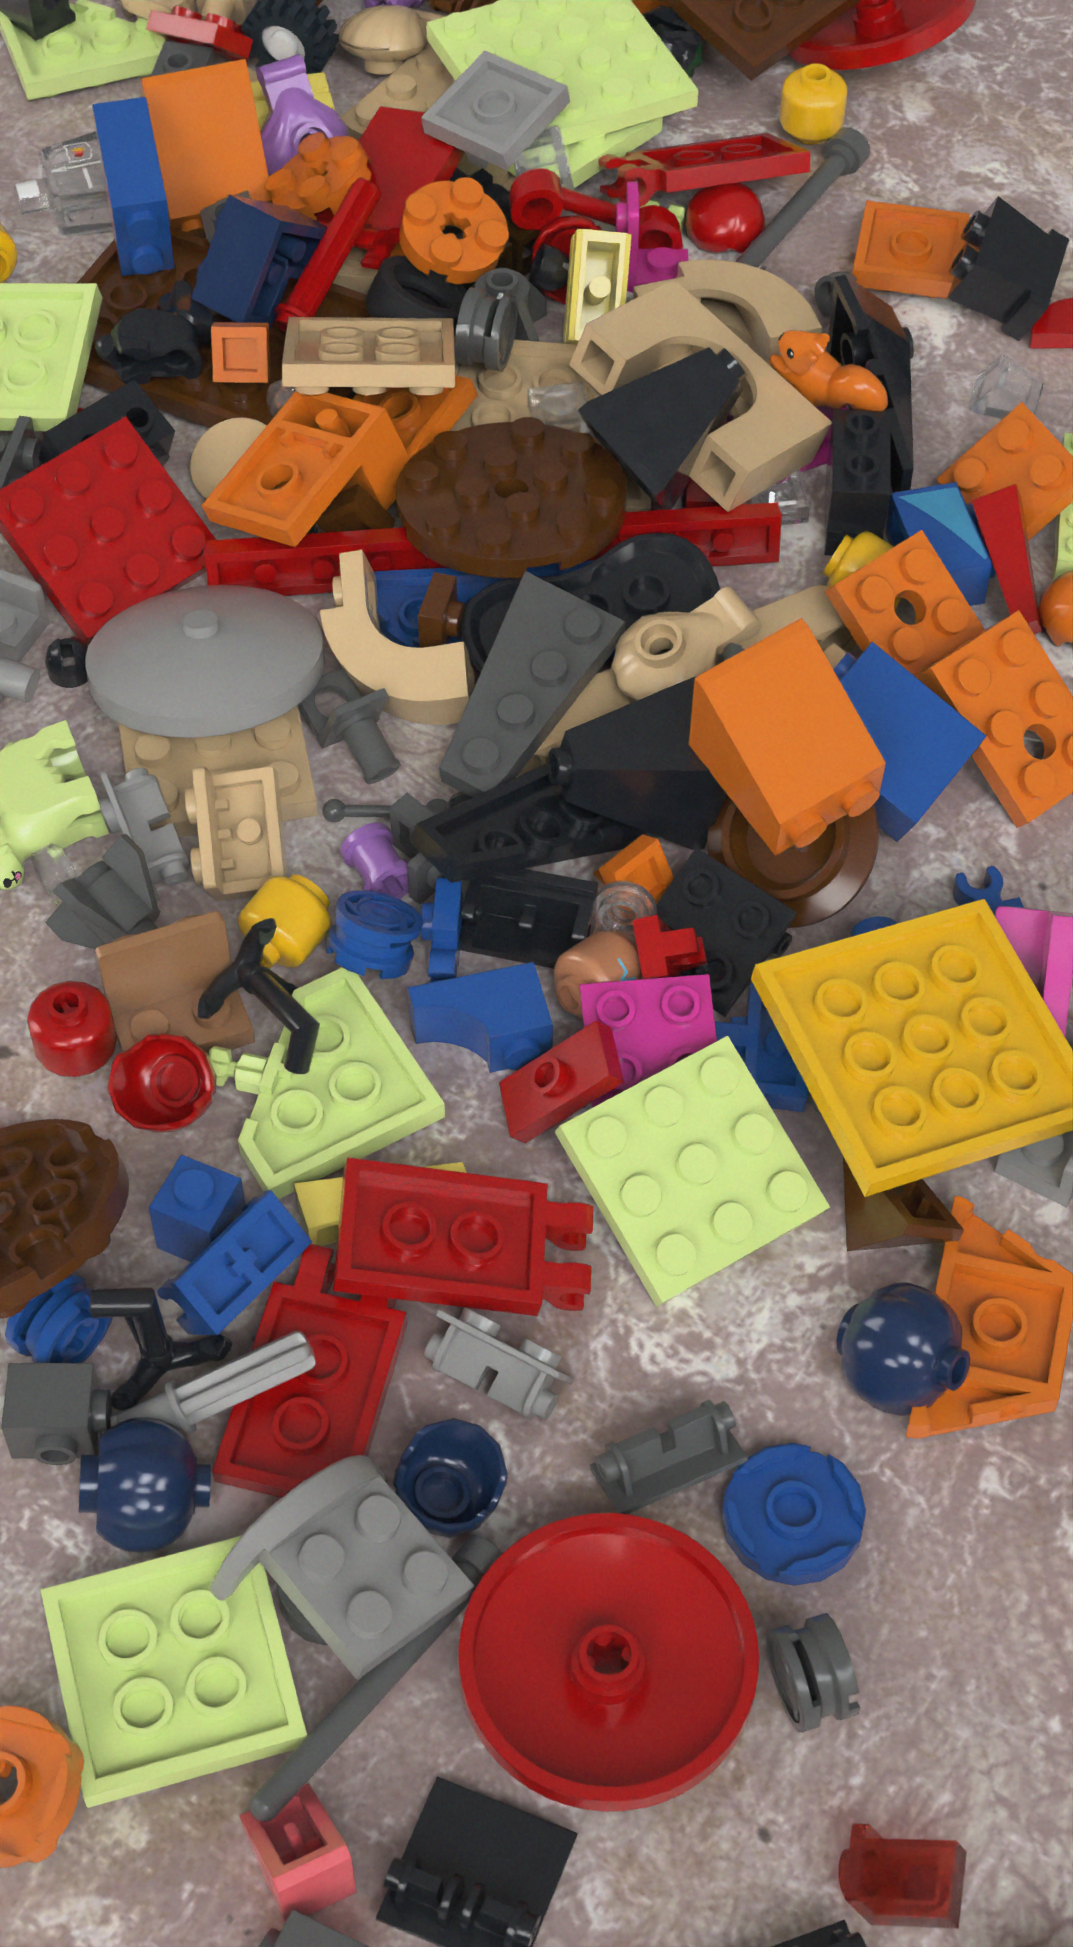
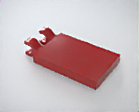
M380 106L359 139L371 163H367V167L372 173L370 182L381 190V197L354 243L355 247L367 249L366 255L361 261V265L364 268L379 270L385 258L390 257L396 243L400 244V225L408 197L430 183L449 181L465 154V151L424 133L421 117L425 112ZM329 207L314 214L317 218L315 221L327 227L334 217Z
M769 133L626 152V156L623 157L607 154L598 159L599 166L605 169H618L617 180L613 184L600 186V192L611 198H619V202H626L627 182L638 181L639 208L646 205L653 194L659 190L670 193L811 172L809 150Z
M347 1157L343 1171L333 1291L538 1316L543 1299L558 1309L581 1311L584 1307V1294L589 1295L591 1292L592 1266L576 1262L556 1263L544 1261L545 1239L550 1240L561 1249L570 1251L585 1250L586 1234H592L594 1206L579 1202L558 1203L547 1201L548 1183Z
M310 1244L303 1251L294 1286L273 1282L251 1351L293 1331H301L313 1348L316 1365L313 1369L233 1406L212 1469L214 1481L217 1483L282 1498L307 1478L339 1460L355 1455L367 1457L369 1455L408 1324L407 1314L405 1311L393 1309L397 1299L361 1295L360 1301L327 1294L332 1286L335 1263H331L334 1254L332 1248Z

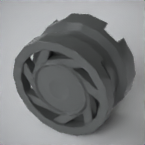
M472 287L468 289L461 304L455 332L454 350L457 364L474 366L476 362H481L485 364V368L488 370L503 372L510 358L516 333L518 316L516 296L499 293L497 297H490L486 290Z
M828 1613L806 1618L804 1627L793 1630L789 1625H784L767 1631V1653L772 1675L783 1707L797 1732H805L820 1727L821 1719L833 1715L836 1720H843L859 1714L860 1705L858 1701L849 1704V1696L859 1693L850 1655L839 1629Z

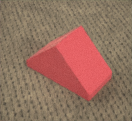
M309 1783L304 1785L281 1812L270 1821L257 1820L251 1814V1811L239 1815L284 1923H286L292 1909L309 1916L357 1893L352 1860L347 1845Z

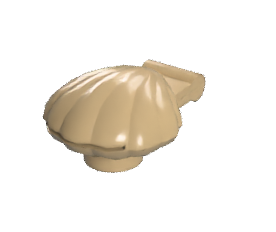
M381 5L365 8L343 23L338 33L339 41L344 50L364 60L367 72L392 74L404 63L405 59L419 54L424 49V46L427 45L426 22L446 17V15L412 9L402 5Z
M731 587L720 589L713 598L689 613L659 612L642 616L620 636L615 645L616 652L611 667L617 677V685L625 696L638 701L694 676H699L719 664L720 655L728 644H738L744 639L754 637L761 629V622Z

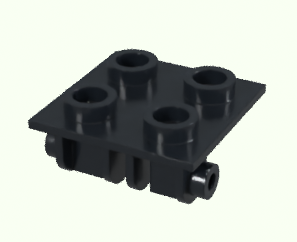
M696 847L648 916L657 914L671 930L694 928L697 937L703 938L707 963L680 972V976L709 974L713 1010L726 1017L751 982L755 964L764 962L771 952L779 957L788 949L792 941V935L787 933L786 930L798 913ZM634 935V937L631 940H633L636 943V938Z
M437 1776L402 1858L395 1857L388 1869L384 1881V1887L388 1890L377 1913L376 1920L439 1947H533L578 1833Z

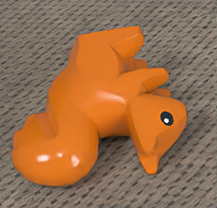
M789 330L780 335L778 348L782 356L772 354L769 362L777 373L815 407L824 406L840 409L848 405L853 410L882 412L887 408L888 397L886 389L871 371L854 364L842 366L825 350L830 335L802 330Z

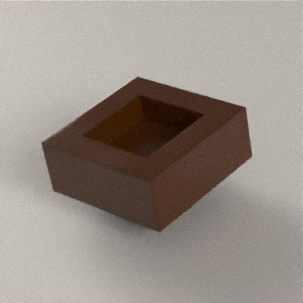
M358 484L340 492L315 523L326 533L394 528L396 520Z
M433 573L418 614L420 648L448 644L451 636L459 638L461 635V621L466 604L458 601L457 576Z

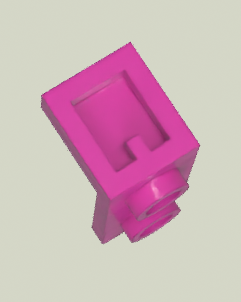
M627 182L626 202H616V232L632 234L627 291L633 293L634 286L677 278L678 262L689 261L688 249L678 250L667 247L638 249V182Z

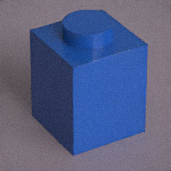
M181 1154L149 1206L157 1249L192 1262L243 1213V1207L246 1204L242 1179Z

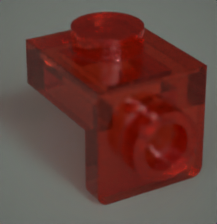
M853 1823L849 1848L843 1850L839 1860L838 1877L840 1888L844 1894V1899L870 1925L959 1929L967 1851L957 1840L884 1839L869 1823Z

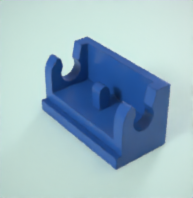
M271 1190L264 1191L260 1196L253 1197L243 1207V1213L174 1279H168L158 1288L157 1294L166 1301L168 1299L175 1301L184 1310V1313L176 1321L187 1334L218 1335L312 1243V1240Z

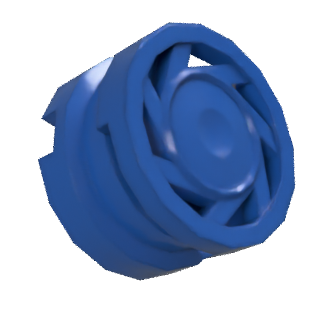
M361 890L342 894L335 906V924L328 931L326 938V953L332 954L334 950L337 954L335 963L348 971L364 976L366 968L380 970L379 977L381 979H392L405 975L410 969L414 957L411 941L417 939L423 927L421 915L411 905L401 899L384 893Z
M73 1272L48 1291L30 1300L22 1311L9 1317L5 1338L7 1344L18 1353L27 1357L32 1356L34 1363H83L103 1340L113 1317L92 1318L90 1295L91 1290L95 1288H87L85 1279L76 1272Z

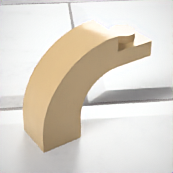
M705 259L678 262V276L674 279L770 366L769 358L772 354L782 356L778 348V339L783 332L802 330L822 333V326L808 301L793 286L772 273L747 264L725 260ZM672 279L634 286L633 299Z
M363 550L339 553L341 576L333 577L332 581L336 608L320 610L323 630L330 648L346 674L353 681L356 689L362 696L385 688L389 699L383 711L403 720L428 725L459 723L477 683L476 667L469 657V652L464 642L412 648L396 644L385 638L380 632V622L377 613L376 575Z

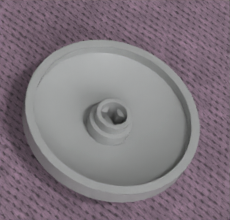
M207 585L163 593L136 603L114 616L104 624L91 640L85 657V667L91 696L97 706L113 720L144 733L167 737L194 738L218 736L250 729L290 711L310 695L317 686L324 671L325 654L319 623L298 602L281 594L255 587Z

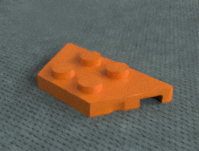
M954 1196L951 1214L964 1231L959 1241L945 1242L935 1293L955 1311L961 1323L963 1332L962 1349L967 1350L970 1354V1367L966 1379L957 1390L952 1391L948 1389L929 1408H927V1405L912 1407L906 1437L919 1439L1054 1412L1060 1398L1073 1321V1273L1053 1259H1045L1039 1256L1029 1242L1012 1230L1008 1229L1002 1234L973 1214L975 1204L960 1196Z

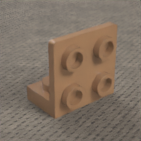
M213 911L200 916L191 915L178 920L174 924L141 934L124 935L111 943L101 945L95 949L104 995L109 1000L121 1052L130 1049L146 1035H160L161 1033L187 1036L205 1050L208 1056L209 1050L213 1046L233 1050L255 1043L253 1027L238 990L226 998L220 1010L211 1016L210 1019H200L198 1017V1002L202 993L206 991L219 974L231 965L225 921L220 911Z

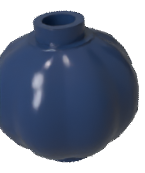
M894 1283L876 1290L867 1299L861 1301L860 1304L853 1305L846 1312L838 1329L836 1344L838 1353L842 1356L841 1365L845 1379L852 1390L863 1401L868 1402L872 1407L885 1413L906 1416L910 1415L912 1407H922L927 1405V1408L931 1407L948 1389L954 1391L963 1384L970 1367V1354L967 1350L962 1349V1326L955 1311L936 1293L912 1283Z
M144 1417L131 1418L119 1422L100 1436L99 1455H81L78 1513H97L96 1533L116 1548L126 1552L137 1553L158 1551L171 1545L184 1534L192 1516L195 1514V1507L209 1508L211 1464H197V1457H195L187 1437L175 1426L163 1420Z

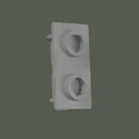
M136 768L129 771L124 776L125 782L116 786L113 785L106 771L100 773L108 796L98 800L105 820L113 834L122 830V833L127 834L144 852L155 898L158 901L160 898L154 884L163 880L166 885L181 883L188 877L186 869L190 865L189 858L185 854L173 822L151 831L150 825L171 817L160 790L159 781L156 776L149 775L146 768Z
M464 1307L459 1319L441 1310H438L436 1314L437 1317L449 1322L450 1326L445 1336L436 1332L426 1346L424 1357L433 1361L432 1368L440 1373L443 1372L478 1390L490 1367L498 1371V1374L487 1396L514 1409L529 1420L535 1415L544 1420L550 1416L558 1400V1394L550 1391L555 1379L557 1378L570 1385L574 1380L556 1370L561 1356L524 1338L519 1350L496 1339L501 1325Z

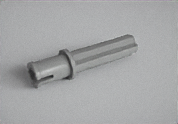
M293 1331L180 1385L174 1380L166 1383L165 1392L123 1412L112 1414L110 1416L111 1426L113 1427L119 1422L131 1418L148 1417L163 1420L175 1426L179 1431L184 1430L187 1434H191L196 1431V1423L313 1369L316 1365L313 1348L301 1331Z

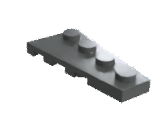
M525 571L439 767L441 781L466 795L475 797L516 778L613 653L618 639L626 631L625 621Z

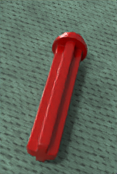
M358 178L352 183L285 304H277L275 308L277 317L274 323L284 333L287 331L288 317H314L381 197V190L369 180Z

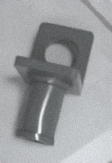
M343 668L322 675L310 695L298 704L322 749L345 740L367 784H373L386 779L401 766L377 725L389 699L386 689L383 688L361 697L353 681ZM322 690H336L344 696L347 703L334 708L330 717L324 716L315 705V696Z

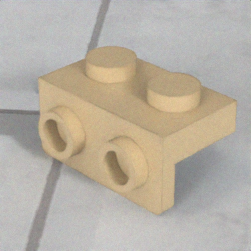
M273 766L212 775L206 767L193 768L194 787L185 789V805L191 825L197 824L199 847L191 849V867L196 884H203L204 889L216 901L254 896L260 887L272 876L288 877L279 781L276 769Z

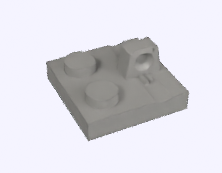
M484 50L421 117L424 133L465 151L469 162L483 169L491 163L508 170L518 159L521 152L529 147L570 103L568 87Z

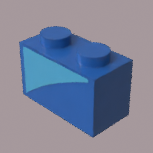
M957 482L891 493L885 529L889 544L895 547L920 530H923L970 606L984 604L989 579L994 578L996 572L987 545L983 544L978 533V519L974 507L971 503H965Z

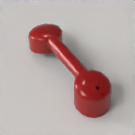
M533 168L520 174L511 185L509 191L511 216L513 222L522 229L539 230L558 218L562 210L616 227V204L562 187L560 178L556 173L546 168ZM656 205L639 208L638 249L667 247L682 250L683 242L680 222L675 214L665 207Z

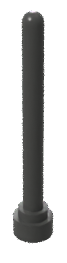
M843 127L839 129L825 145L824 162L735 262L758 268L838 176L855 173L868 159L870 146L866 138L853 128Z
M472 1535L452 1556L451 1559L474 1585L469 1598L360 1678L253 1795L250 1801V1811L254 1818L264 1822L274 1819L465 1609L483 1575L503 1554L494 1544L481 1536Z

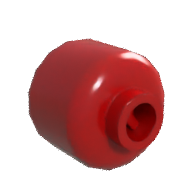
M65 981L53 984L43 990L31 1003L27 1017L29 1032L36 1058L48 1071L64 1077H80L92 1074L103 1067L114 1054L117 1034L109 1000L98 988L86 982Z

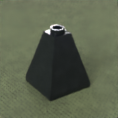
M708 347L587 401L578 411L593 436L616 459L660 510L672 509L691 479L689 474L707 435L723 425L743 390L739 380L746 375V372L725 348L715 354Z
M697 676L565 731L560 748H552L548 756L550 782L552 785H561L565 802L691 850H695L696 847L704 850L707 843L708 829L715 824L727 793L689 746L694 680Z

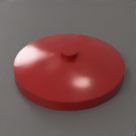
M861 0L788 55L806 66L809 64H822L831 70L862 69L895 62L922 52L954 33L969 18L975 7L976 0Z
M591 1513L572 1516L540 1527L522 1537L510 1546L481 1578L466 1608L460 1631L459 1679L461 1692L469 1719L484 1747L503 1769L530 1790L558 1803L584 1810L614 1812L642 1809L666 1802L698 1785L715 1771L734 1748L747 1724L753 1707L759 1676L758 1637L748 1603L729 1571L712 1553L685 1533L658 1521L630 1514Z

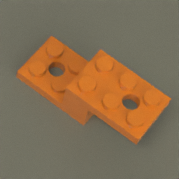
M455 375V388H443V392L436 395L413 394L409 391V387H386V392L376 395L356 394L353 399L330 393L309 395L295 391L201 506L210 522L293 547L299 544L340 492L359 484L387 511L397 499V482L405 465L417 452L433 442L436 435L450 431L478 396V393L470 378Z
M920 530L824 591L862 652L874 642L986 735V738L971 756L1016 828L1028 824L1073 793V695L1019 610L989 628H983L923 530ZM896 597L905 598L913 605L916 613L913 625L904 623L896 615L894 610ZM1026 730L1037 733L1044 744L1042 759L1034 758L1026 750L1024 745Z

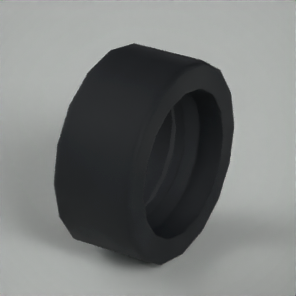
M396 255L385 258L379 267L365 297L367 311L372 318H453L455 335L458 315L467 290L462 284L445 282L447 275L438 274L431 269L429 275L418 270L406 256Z

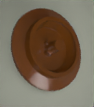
M727 795L715 824L708 829L707 852L710 857L796 911L798 914L788 928L805 927L834 916L844 909L861 891L869 878L876 860L879 845V822L877 811L873 804L868 810L858 816L849 817L846 814L827 825L823 834L811 844L801 848L793 845L775 856Z

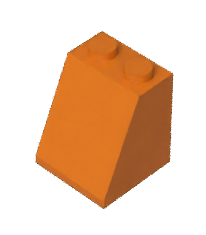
M246 59L141 78V97H146L167 200L170 227L203 238L206 236L200 214L201 210L221 199L228 198V195H237L246 190L249 191L254 200L273 203L265 187L269 176Z
M802 618L695 677L689 746L710 770L716 781L775 856L793 845L801 848L811 844L823 834L827 825L846 814L849 817L858 816L877 801L880 795L886 762L811 629Z

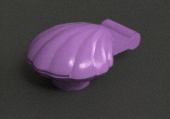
M300 54L256 68L257 79L262 87L269 110L260 130L269 177L274 172L282 169L289 160L299 153L297 150L299 144L309 135L322 132L327 139L335 136H349L347 125L339 118V114L314 98L306 73L305 62Z

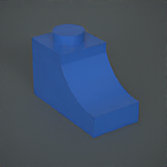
M534 962L408 987L410 1025L416 1044L440 1042L464 1047L482 1057L487 1062L490 1073L506 1069L517 1071L553 1048V1023Z

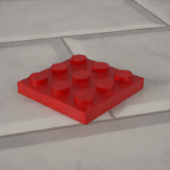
M126 416L0 489L1 534L36 582L41 585L42 590L75 635L85 641L87 645L90 644L104 624L123 610L148 598L178 590L207 572L204 541L216 540V538Z

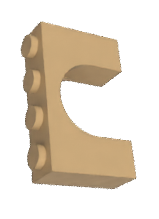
M672 279L586 323L569 365L603 395L708 347L715 354L725 348L746 372V375L739 380L743 391L730 411L734 420L707 435L689 477L729 512L811 463L833 422L681 284Z

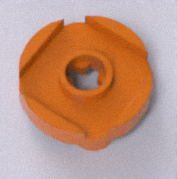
M317 132L301 141L297 149L299 153L289 160L282 169L274 172L266 180L265 187L274 204L288 206L313 220H317L314 214L328 207L334 215L336 214L356 179L364 178L370 181L372 173L367 167V163H371L357 139L350 136H335L327 139L324 133Z
M467 177L459 178L455 182L439 181L430 183L411 194L405 203L399 231V241L402 250L408 260L418 270L429 275L430 269L438 274L447 275L445 282L454 284L476 282L481 275L494 270L500 256L504 252L509 237L507 222L500 207L490 196L484 193L483 187L478 181ZM446 225L456 226L463 231V239H457L453 233L444 234L442 230L445 229Z
M0 1706V1778H8L12 1768L16 1767V1779L18 1780V1786L13 1796L6 1803L0 1805V1868L13 1867L25 1861L38 1863L47 1859L54 1852L59 1837L68 1826L76 1809L81 1789V1773L84 1767L82 1750L76 1743L70 1741L58 1724L31 1709L20 1706Z

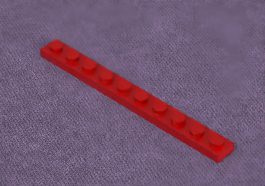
M779 503L741 504L729 512L722 506L626 512L624 523L614 540L606 548L586 561H595L615 545L631 537L648 533H667L686 538L696 545L706 555L712 567L779 562L782 519ZM405 527L306 534L296 547L263 537L204 541L208 586H248L265 589L283 596L333 593V577L341 576L339 553L363 550L373 571L448 568L418 551L407 539Z

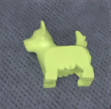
M66 720L41 729L33 737L22 738L17 742H9L0 750V889L2 890L15 889L22 884L24 880L23 863L29 857L49 854L64 849L87 837L94 836L98 838L109 834L105 819L100 811L101 807L89 776L85 774ZM66 779H71V780H72V781H69V782H66V783H65V780H66Z

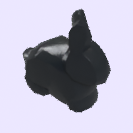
M179 279L176 281L172 291L159 299L160 310L137 308L122 316L109 335L102 336L96 341L97 356L103 361L113 364L124 384L134 379L139 385L148 383L151 377L184 376L187 379H195L200 376L203 366L200 353L202 345L212 342L211 326L216 321L204 305L191 299L193 294L191 285Z

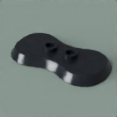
M667 533L637 535L615 545L601 557L580 569L554 576H536L624 620L626 630L642 616L659 612L689 613L713 598L720 590L717 576L710 562L700 549L686 538ZM508 578L497 581L479 591L466 605L461 621L462 638L471 661L480 673L522 578Z

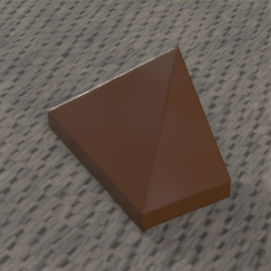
M843 1157L847 1252L959 1241L964 1229L923 1179L864 1197Z

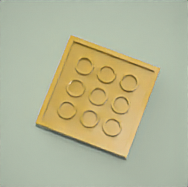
M985 899L755 964L751 981L864 1197L1073 1131V1050Z

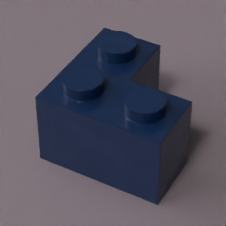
M228 195L225 206L220 210L216 218V231L206 258L198 267L196 274L197 283L191 299L237 323H269V328L271 329L276 315L275 308L281 302L289 278H300L328 227L288 206Z

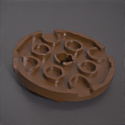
M522 417L514 422L482 424L458 431H445L436 435L434 441L417 452L402 470L396 489L398 518L401 519L406 528V536L409 542L431 560L448 568L472 575L493 578H522L524 572H527V568L557 563L560 571L585 562L606 548L617 536L624 523L627 485L622 468L616 459L601 445L597 444L591 435L546 425L538 418Z
M44 1119L0 1128V1319L14 1316L22 1311L30 1300L66 1279L88 1259L102 1253L110 1244V1234L119 1222L127 1203L129 1178L124 1163L109 1138L104 1140L95 1135L89 1124L67 1119Z

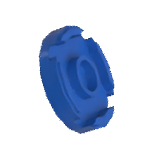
M787 1443L765 1447L749 1456L747 1462L739 1465L733 1473L732 1480L727 1485L721 1515L727 1543L744 1566L769 1581L793 1586L821 1582L843 1569L860 1545L866 1514L860 1484L843 1462L830 1454L826 1458L820 1453L810 1451L811 1446Z

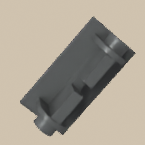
M706 1400L700 1404L699 1408L667 1421L668 1431L659 1434L655 1427L618 1443L612 1441L605 1444V1453L595 1457L596 1462L590 1464V1470L617 1513L630 1514L747 1462L748 1456L730 1432V1429L736 1427V1423L729 1405L725 1401L714 1405L710 1400Z

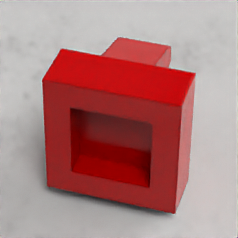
M657 914L632 920L643 979L680 977V972L707 963L703 938L697 937L694 928L671 930Z

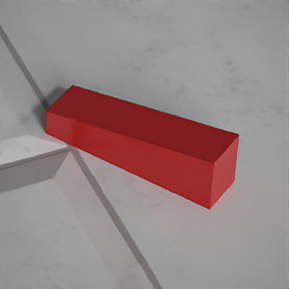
M1013 484L971 501L1009 613L1011 615L1019 610L1035 635L1042 632L1038 611L1022 497L1017 485Z

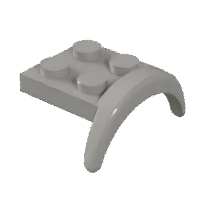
M355 1455L339 1460L315 1473L268 1508L246 1530L231 1549L216 1573L210 1590L218 1600L223 1601L227 1599L260 1562L358 1680L466 1601L474 1585L387 1484L385 1473L367 1456Z

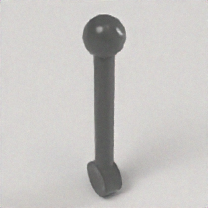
M438 798L432 799L425 807L432 806L443 812L447 801ZM331 799L324 804L322 812L325 819L336 823L340 822L344 817H390L391 805H345L341 800Z

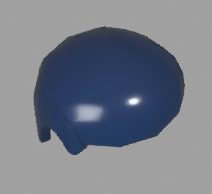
M451 1418L428 1424L415 1433L395 1469L393 1486L396 1488L395 1493L430 1534L452 1538L480 1528L482 1523L489 1518L497 1507L506 1487L508 1472L500 1444L485 1429L474 1423Z

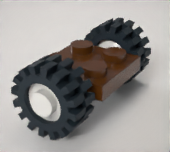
M258 0L241 27V31H244L242 35L253 39L248 58L249 60L258 58L259 61L255 67L257 68L300 54L305 62L307 74L321 73L339 42V34L334 33L338 27L335 19L326 20L331 11L326 5L318 8L323 0Z

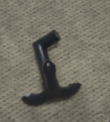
M265 919L251 927L241 944L235 961L219 974L206 991L202 993L198 1002V1017L200 1019H210L211 1016L220 1010L224 1001L231 993L243 988L249 994H254L291 1032L284 1063L285 1069L294 1074H306L310 1071L320 1023L292 996L293 991L299 987L285 981L268 969L262 962L264 947L271 941L277 928L275 919Z
M150 1287L91 1290L90 1309L92 1318L124 1317L139 1346L141 1355L133 1375L112 1393L111 1405L114 1409L127 1410L137 1405L139 1400L168 1371L192 1367L209 1361L217 1362L224 1359L231 1350L233 1344L231 1339L221 1334L190 1343L173 1341L172 1337L167 1334L155 1291Z

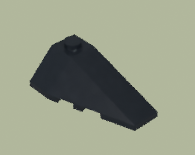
M836 276L834 278L828 332L830 339L826 351L842 366L854 364L868 369L885 387L888 405L883 412H890L891 493L911 490L914 470L911 359L914 355V344L911 332L907 327L902 328L893 308L848 276Z

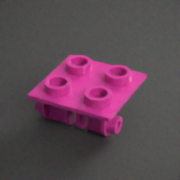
M709 974L580 984L583 1026L585 1028L598 1020L611 1027L624 1083L591 1102L592 1108L717 1042Z

